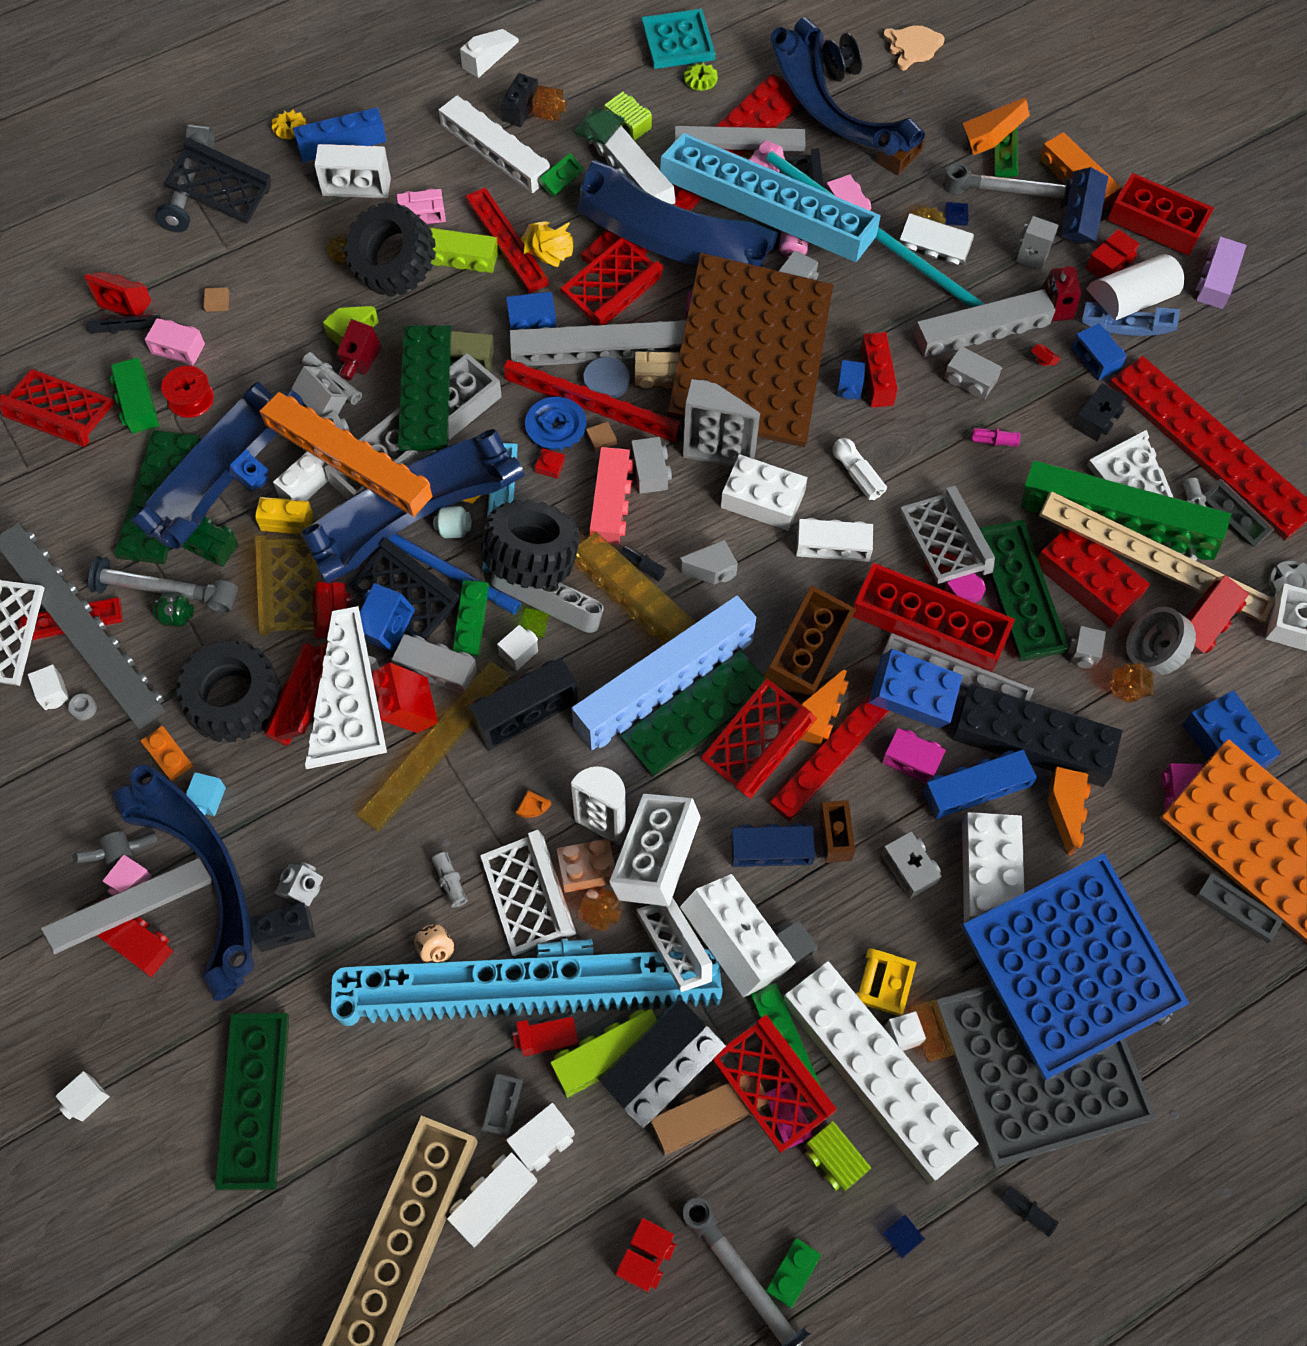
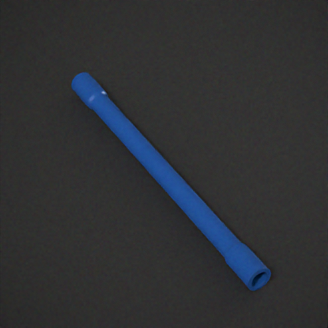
M394 534L389 538L391 542L408 555L460 584H463V580L482 582L398 534ZM489 586L488 599L513 615L519 611L521 607L520 601Z

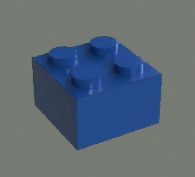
M374 583L372 589L367 591L364 605L360 611L365 641L393 654L415 611V608L401 593Z

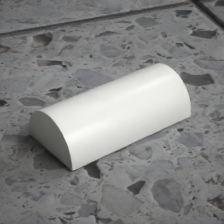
M1161 254L1097 279L1089 284L1087 290L1115 321L1179 295L1184 285V274L1175 258L1167 254Z
M587 768L578 773L571 782L575 822L605 839H609L614 844L621 845L626 833L624 784L621 778L608 768Z

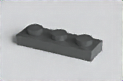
M1219 479L1204 494L1207 499L1206 501L1214 509L1232 513L1229 523L1254 547H1257L1275 530L1222 479Z
M1213 873L1207 877L1196 895L1198 899L1266 943L1272 941L1284 921L1274 912Z

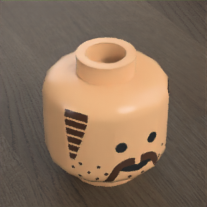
M436 924L427 925L415 936L414 947L424 963H442L452 956L454 943L446 929Z

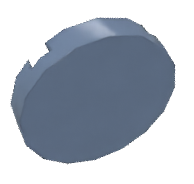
M598 358L586 367L583 374L584 386L595 392L608 394L612 398L622 396L629 386V370L624 363L615 358Z

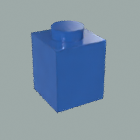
M842 360L837 397L860 400L865 363Z

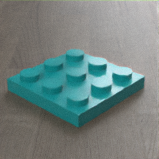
M702 9L641 17V24L654 69L715 60L716 53Z

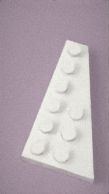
M1147 430L1090 459L1087 464L1098 478L1173 498L1163 470L1159 468L1155 459V450L1149 444ZM1185 552L1180 553L1195 561L1198 559L1195 555Z
M358 606L332 611L326 656H324L323 673L322 678H320L314 712V724L310 734L309 752L305 763L306 769L387 753Z

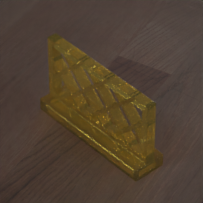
M265 535L255 536L259 635H270V631L314 629V621H303L299 617L306 609L313 613V607L311 606L312 597L306 602L298 594L305 587L313 591L315 583L318 582V567L312 554L310 553L307 557L303 558L296 552L300 547H307L304 540H266ZM282 547L287 552L278 559L271 553V548ZM291 555L300 561L294 569L283 563ZM279 566L288 572L281 581L272 575ZM303 566H306L313 572L306 580L297 574ZM292 577L301 583L294 591L285 585ZM280 588L289 594L282 603L273 597V594ZM293 598L303 605L296 613H293L286 607ZM281 610L290 616L286 622L274 623V616Z

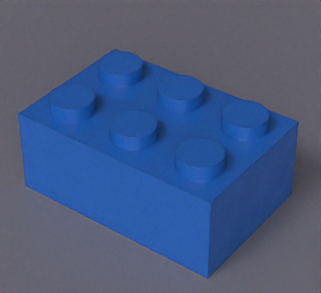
M891 649L880 658L868 703L939 729L951 723L963 675Z
M1234 690L1193 711L1182 724L1208 760L1224 741L1228 739L1263 768L1269 766L1281 754Z

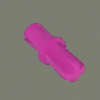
M975 428L972 431L971 439L972 442L993 444L994 447H997V445L1018 447L1020 432L999 431V428L995 430Z

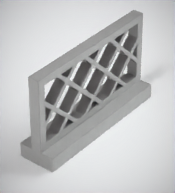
M956 486L946 488V494L900 507V513L937 584L982 571L983 575L993 572L995 556ZM941 503L946 508L943 513L932 510L933 506ZM917 511L923 513V516L919 520L911 517L909 513ZM929 515L940 520L937 525L925 522L927 516ZM944 521L953 523L955 528L953 531L941 527ZM921 527L933 531L930 538L919 534ZM937 533L949 537L946 543L934 540ZM952 540L963 541L965 543L963 549L950 545ZM932 545L943 550L940 556L929 553V547ZM947 551L959 555L956 562L943 558ZM964 556L973 559L975 564L967 566L960 562ZM941 563L952 567V570L940 574L938 567Z

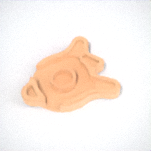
M909 26L901 30L886 29L883 38L891 43L890 53L892 55H900L897 67L903 71L915 62L931 59L938 48L944 44V36L924 26Z

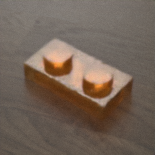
M937 1000L915 1005L908 1009L909 1013H917L926 1037L921 1047L927 1063L956 1054Z

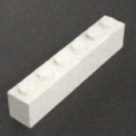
M455 96L439 109L441 126L533 194L542 186L538 180L550 170V165L545 158L538 156L529 146L519 142L514 135L507 133L499 124L492 122L483 112H479L468 101H464L459 96Z
M609 111L585 121L587 128L585 135L588 142L594 144L598 154L605 157L609 166L621 170L630 181L647 193L667 203H675L674 186Z

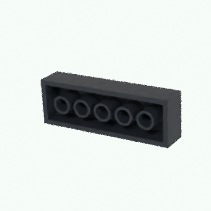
M970 683L963 700L952 740L999 755L1013 750L1014 753L1024 750L1031 765L1053 772L1056 767L1087 773L1088 783L1104 787L1112 777L1123 730Z

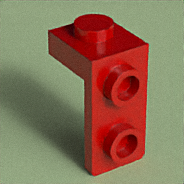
M573 1017L529 1026L528 1020L516 1022L518 1031L513 1032L515 1048H521L523 1057L578 1045Z

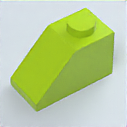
M373 306L337 309L323 322L327 337L340 346L351 319L374 327L379 323L376 309Z

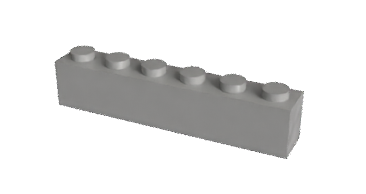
M1045 289L918 321L914 337L923 357L937 356L946 351L959 350L961 346L979 345L988 340L1002 339L1007 335L1024 333L1034 328H1044L1051 323L1055 308Z

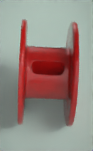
M195 366L177 367L168 372L162 381L161 389L163 396L167 399L169 409L180 417L193 418L200 416L208 411L213 404L214 393L209 385L208 377L203 370Z

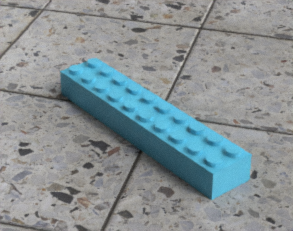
M683 133L661 156L660 171L671 184L851 261L857 262L876 238L881 215L686 133Z

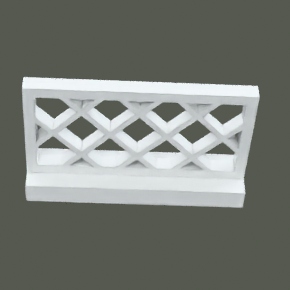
M0 580V595L2 587L9 588L13 594L3 602L0 599V611L6 617V620L0 623V631L11 625L15 632L6 640L0 634V651L4 649L9 657L0 663V683L20 686L44 587L41 585ZM28 591H34L32 601L25 605L21 596ZM17 600L21 609L10 615L6 607ZM25 614L28 618L27 623L19 629L14 621ZM19 638L21 642L20 650L13 654L8 645ZM11 663L15 667L13 679L6 678L2 672Z
M539 830L528 833L529 837L480 855L513 956L536 948L537 943H549L564 936L569 938L577 935L544 836ZM528 845L530 854L526 862L515 859L514 856L517 850ZM498 856L507 859L500 873L492 870L489 860ZM532 860H533V863H534V866H535V867L530 866ZM511 862L523 866L517 880L505 875ZM528 869L536 872L538 875L534 887L522 883ZM503 879L514 883L508 897L499 894L498 888ZM540 884H541V887H542L543 892L538 890ZM519 886L531 891L525 905L513 900ZM536 893L546 899L542 912L530 908ZM511 903L523 908L516 922L508 919L506 915ZM548 910L550 911L551 917L546 915ZM527 911L539 915L533 930L521 925ZM544 918L554 923L556 932L546 936L538 933ZM509 924L514 925L512 931ZM519 928L531 933L526 944L516 946L514 937Z

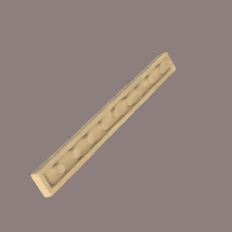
M1054 492L1048 494L1039 516L1201 594L1205 593L1216 577L1224 576V574ZM1232 579L1249 593L1245 599L1246 605L1240 613L1261 623L1266 622L1275 599Z

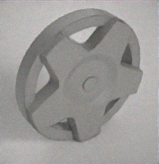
M1285 561L1278 564L1269 576V586L1272 593L1275 595L1284 583L1307 590V564L1297 561ZM1276 572H1278L1280 578L1277 580H1275Z

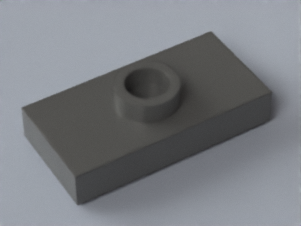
M495 1073L481 1131L510 1137L524 1081L523 1078Z

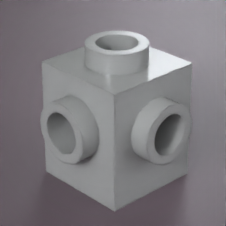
M301 862L300 865L289 864L280 876V883L275 894L294 905L305 903L309 907L313 898L319 893L320 884L324 877L315 872L316 868L308 863Z

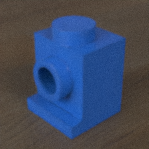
M247 449L230 465L229 474L250 492H253L256 488L261 489L269 479V469L254 458ZM251 467L255 472L249 473L247 469Z

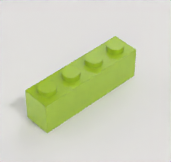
M430 228L436 244L435 248H433L436 252L435 260H432L431 264L493 273L499 252L497 237Z
M644 1009L638 1010L629 1016V1021L621 1025L619 1022L614 1023L604 1030L605 1034L597 1038L594 1036L587 1037L579 1043L580 1047L570 1052L569 1049H566L554 1056L555 1060L551 1062V1066L567 1098L598 1082V1078L657 1021L652 1009L646 1012Z

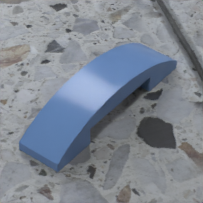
M1086 302L1082 323L1091 327L1100 323L1105 330L1115 334L1133 336L1159 335L1177 330L1180 309L1156 307L1155 313L1135 312L1114 321L1099 303Z

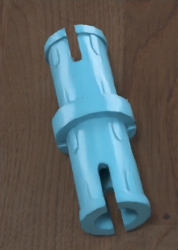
M565 938L561 939V942L537 943V958L593 955V947H591L593 945L592 938L568 941Z

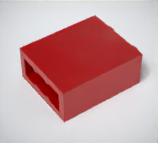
M388 663L372 672L381 721L416 733H420L438 723L428 677L393 663Z

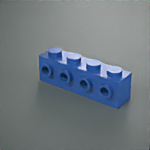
M378 107L293 128L303 162L316 159L318 144L371 146L387 142Z
M1013 750L1001 754L997 759H983L976 763L974 767L968 769L965 766L957 768L948 776L936 775L927 781L923 793L936 820L1029 788L1037 777L1024 750L1015 753Z

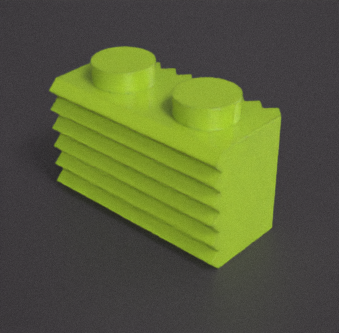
M624 91L603 105L604 112L609 111L634 141L652 128L651 112L646 107L643 108L639 103H636V100L632 96H627Z
M834 1121L805 1145V1148L808 1150L805 1153L808 1160L815 1167L820 1165L827 1174L824 1176V1179L834 1191L839 1189L842 1194L871 1169Z

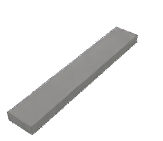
M675 126V141L683 133H686L721 149L757 150L763 141L767 140L782 147L783 151H805V129Z
M890 633L882 652L883 655L889 650L894 649L962 674L960 688L966 691L970 683L1030 701L1034 688L893 633Z
M198 858L42 927L41 931L53 954H56L211 884V876Z

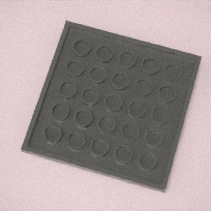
M992 984L935 1001L993 1168L1157 1119L1125 1038L1055 1076L1043 1080Z

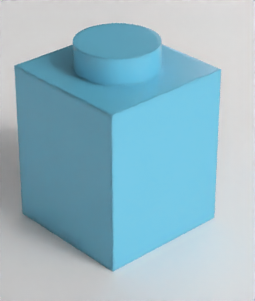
M195 772L186 795L204 815L215 816L226 787L220 778Z

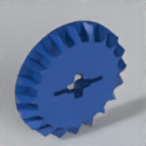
M549 397L538 401L529 409L525 419L528 437L533 440L534 444L540 445L542 449L546 447L551 451L553 449H560L562 451L563 448H571L572 444L578 443L579 439L584 437L587 424L583 409L576 402L564 397ZM555 421H559L557 428H553L552 425Z

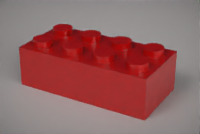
M1131 173L1114 202L1108 221L1189 256L1202 234L1214 207L1135 173Z
M1066 528L1041 551L1038 557L1042 572L1109 628H1112L1143 597L1150 586V583L1108 549Z

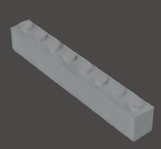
M686 320L510 330L512 361L521 362L525 366L591 363L603 357L630 361L635 360L636 352L680 353Z

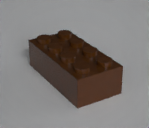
M811 585L796 610L762 678H768L775 685L805 701L815 693L856 608Z

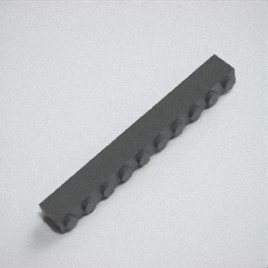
M19 523L1 533L0 551L26 584L44 587L41 604L138 729H142L166 712L161 706V703L164 702L163 698L156 689L152 691L148 689L146 685L150 682L141 670L137 673L133 670L132 666L135 663L127 652L121 654L117 648L121 646L112 634L107 636L103 630L107 627L98 616L93 618L89 614L92 608L84 598L78 600L75 595L79 592L69 580L66 583L61 577L65 574L56 563L51 565L48 562L51 556L42 545L37 548L34 544L37 538L30 529L23 530Z

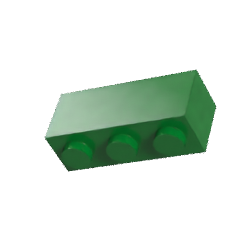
M139 357L112 364L113 374L110 375V380L113 388H117L118 391L114 396L118 407H122L123 412H119L123 426L128 425L132 434L160 427L146 371Z

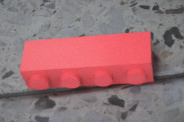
M601 447L590 525L591 543L619 545L620 536H625L626 522L623 521V515H628L629 501H626L625 497L626 494L631 493V480H628V474H633L634 460L630 459V450Z

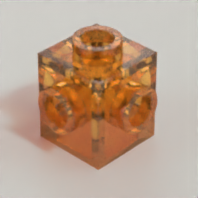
M538 85L533 98L534 117L559 121L561 113H565L567 101L563 97V90Z
M1141 663L1125 664L1121 668L1113 669L1110 683L1113 694L1129 703L1137 702L1141 698L1154 696L1153 672Z
M599 886L593 887L585 894L576 918L588 923L594 929L606 932L611 924L616 925L623 912V910L619 909L622 901L618 900L616 894L609 889H603Z

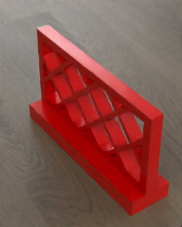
M621 238L560 288V292L592 321V325H607L661 279L663 266L658 261L653 263L632 242ZM624 245L630 251V256L618 255V249ZM604 260L614 261L615 269L602 268V262ZM618 261H630V269H618ZM634 262H642L647 267L644 270H634ZM589 273L599 274V282L586 281V275ZM602 274H614L615 283L602 282ZM618 275H631V281L629 283H618ZM573 286L583 287V295H574L569 289ZM586 287L599 288V296L586 295ZM602 288H615V294L612 297L602 296ZM586 301L599 302V308L592 312L586 306Z
M33 369L27 373L8 396L0 395V411L3 417L82 447L89 443L88 435L114 405L112 398ZM34 379L43 381V384L29 387V384ZM59 387L64 390L50 394L48 389ZM46 390L47 395L36 398L32 397L31 393ZM29 394L30 399L17 400L19 396ZM81 395L84 396V399L70 402L69 397ZM67 399V403L55 406L52 404L54 400ZM45 402L50 404V407L42 409L35 406ZM98 402L103 404L101 407L95 409H90L89 404H94ZM87 405V411L73 413V408ZM70 409L71 413L66 416L55 414L56 412ZM91 418L86 425L76 422L79 419Z
M328 642L317 647H313L308 643L302 645L263 735L287 746L293 737L305 734L315 711Z
M767 678L701 759L751 799L817 718L810 710L802 706ZM770 687L776 692V702L763 704L762 696ZM793 705L798 709L791 718L782 719L781 706ZM777 707V720L764 721L763 709ZM759 709L760 722L746 724L748 712ZM778 724V734L775 738L765 739V726ZM760 727L761 740L748 741L747 729ZM742 729L743 742L730 744L729 735L734 730ZM761 745L762 753L760 756L749 759L748 746ZM743 747L744 760L731 761L730 749ZM725 749L726 762L714 763L710 759L717 750ZM744 765L745 774L737 782L732 778L731 766ZM723 767H727V773L722 769Z
M767 1015L727 1044L712 1059L779 1154L831 1117L837 1110ZM754 1033L762 1043L760 1053L744 1050L745 1040ZM741 1043V1049H734ZM765 1048L767 1049L769 1054H764ZM726 1053L740 1054L738 1070L726 1068L720 1058ZM743 1055L760 1058L758 1073L741 1070ZM763 1059L775 1060L779 1066L778 1077L761 1074ZM782 1071L787 1076V1078L782 1077ZM731 1074L737 1075L736 1081ZM741 1075L757 1078L755 1094L743 1092L739 1086ZM761 1079L777 1081L775 1097L759 1094ZM781 1082L792 1084L795 1087V1100L779 1098ZM800 1095H801V1097L804 1099L805 1102L799 1101ZM749 1098H754V1105L751 1103ZM758 1099L774 1102L773 1118L759 1114L757 1111ZM778 1103L795 1105L793 1121L776 1118ZM798 1107L810 1108L817 1118L810 1124L797 1122ZM766 1122H772L771 1129ZM776 1123L792 1126L791 1138L783 1144L774 1134ZM796 1127H801V1128H803L802 1130H800L798 1133L795 1134V1132H796Z

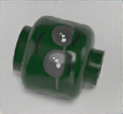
M165 593L155 600L153 614L155 619H158L159 623L163 626L183 627L189 619H192L194 606L190 604L188 598L183 594Z

